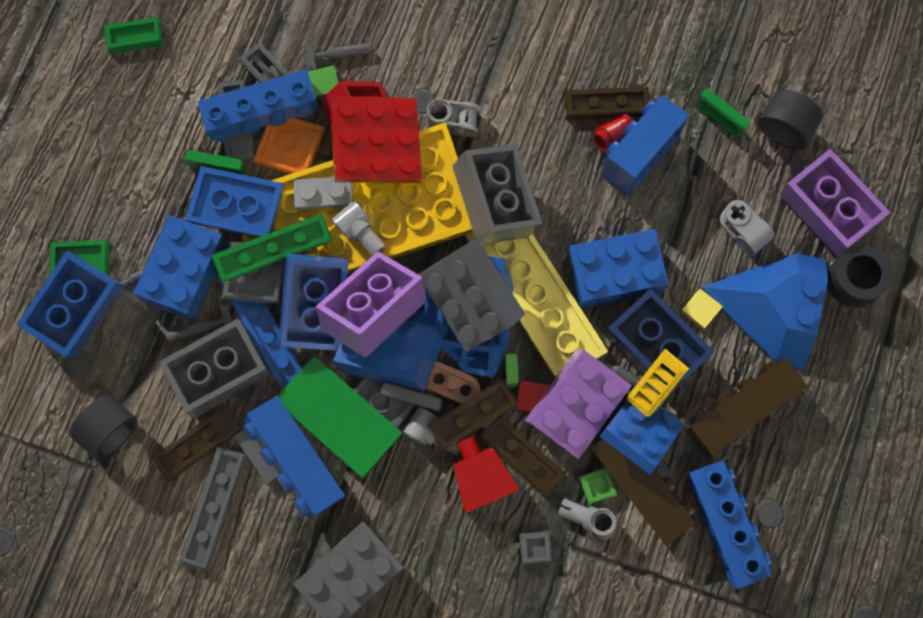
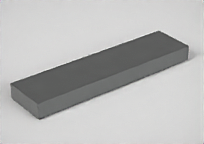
M217 447L178 562L209 571L247 459L246 454Z

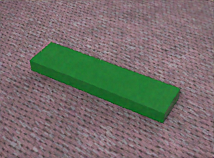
M319 214L211 256L220 279L224 284L286 260V253L302 254L331 243L333 240L323 215Z

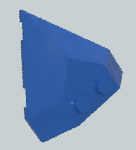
M796 253L700 288L723 306L721 310L753 342L755 341L767 353L766 356L771 361L775 359L779 363L786 358L793 368L805 369L818 334L828 282L826 260Z
M489 256L513 293L514 286L505 258ZM424 287L426 302L410 316L412 322L435 327L443 340L440 349L444 353L447 352L458 362V366L465 373L494 377L509 343L510 328L466 352Z

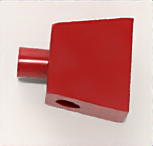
M474 436L457 442L463 459L452 464L462 506L466 513L519 490L492 447L480 451Z

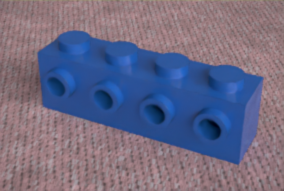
M307 69L197 101L206 133L211 142H224L237 134H251L258 131L261 127L282 125L288 119L295 117L306 118L319 111Z
M275 396L246 415L244 419L246 425L243 426L245 433L250 440L258 442L262 448L260 454L268 466H274L279 474L277 476L278 482L285 491H291L296 499L294 505L303 517L307 515L309 520H312L345 496L278 396Z
M721 460L685 475L731 589H739L772 576L769 570L772 568L771 560L766 551H761L757 541L760 539L758 529L753 522H749L745 513L748 510L747 503L741 493L737 494L733 483L736 482V478L732 468L729 465L726 466L724 460Z

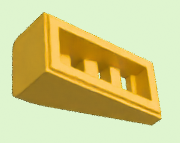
M665 349L627 396V400L644 415L650 417L660 408L689 368ZM664 364L676 375L673 377L661 365ZM656 373L658 376H660L665 382L668 383V385L663 383L654 374ZM649 383L651 386H653V387H654L658 392H660L661 394L659 395L658 393H656V392H655L651 387H649L647 384Z

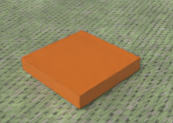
M298 118L288 119L282 125L266 126L253 158L254 164L288 175L312 167L326 131L325 127Z

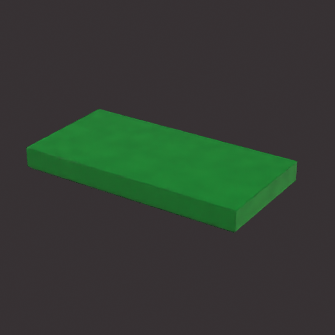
M315 356L278 395L290 415L363 479L403 435L397 427Z

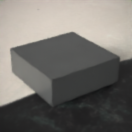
M550 531L519 534L522 565L553 562Z

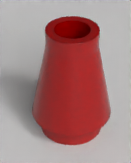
M624 114L620 118L597 127L596 132L592 136L595 145L601 151L606 152L613 142L617 141L620 143L625 137L623 134L625 129L633 121L631 117Z

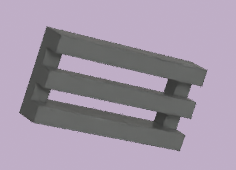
M260 42L239 58L240 63L258 83L266 80L248 61L250 58L270 80L277 78L256 55L258 51L281 76L289 74Z
M389 383L383 384L381 391L383 397L439 413L443 404L441 398Z

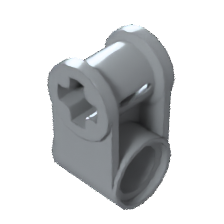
M435 99L427 106L426 122L429 128L446 122L449 134L461 137H475L478 134L476 120L477 115L481 112V107L473 102ZM436 112H441L446 117L435 119L432 115Z
M734 200L730 202L720 214L719 221L722 228L750 256H754L775 237L772 228L744 201ZM736 213L739 215V218L734 220L731 215Z

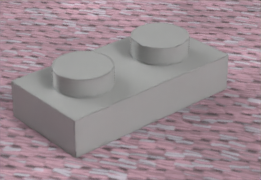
M334 177L294 180V207L297 211L344 208L353 201V183L335 182Z

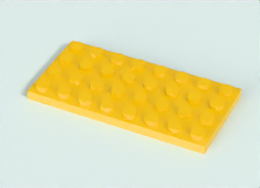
M446 122L419 131L422 181L420 183H353V201L370 218V228L386 245L382 254L390 259L473 232L452 167L458 160ZM333 160L271 180L283 183L285 186L273 232L322 214L333 241L300 255L345 258L348 262V273L356 271L372 257L358 240H353L351 237L348 239L332 221L344 208L297 211L294 207V180L334 177ZM242 235L244 243L256 239L255 237Z

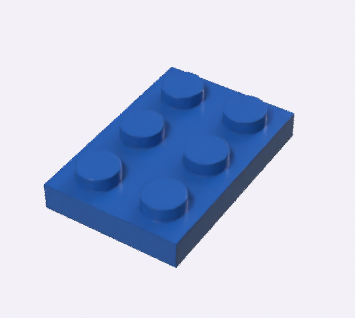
M201 166L185 220L199 226L255 238L273 232L285 186L280 182Z
M627 400L600 437L650 475L684 426V423L675 414L661 406L653 415L647 417Z

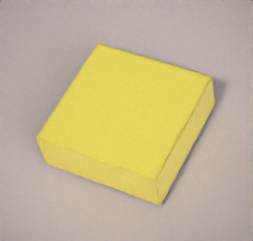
M699 289L682 309L681 313L704 330L723 306Z

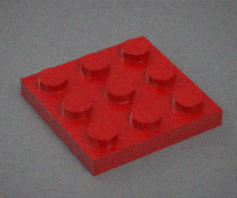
M331 96L330 114L335 182L420 183L422 181L416 98Z

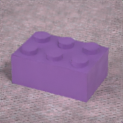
M831 149L788 182L780 193L781 197L837 257L841 256L891 213Z
M380 252L375 253L316 306L322 330L366 358L426 302L423 278Z
M576 349L524 421L571 456L579 459L631 385L584 349Z

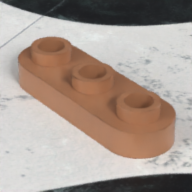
M436 361L426 390L461 405L480 393V385L473 376ZM436 375L444 376L445 379L442 384L434 383L433 379ZM463 386L471 388V393L468 396H463L460 393V389Z

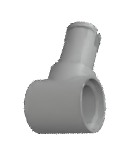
M352 201L332 219L334 224L348 239L351 237L353 240H358L372 256L377 252L382 253L385 250L386 245L370 228V218L355 201Z
M417 407L403 433L422 445L426 446L427 443L438 445L427 425L439 417L422 407ZM455 443L446 450L456 456L460 449L458 444Z
M564 498L562 505L567 509L560 507L559 517H564L583 525V529L593 532L600 539L606 540L615 536L618 531V522L612 511L605 508L598 509L593 506L587 508ZM601 517H608L612 520V526L607 531H599L596 529L597 520Z

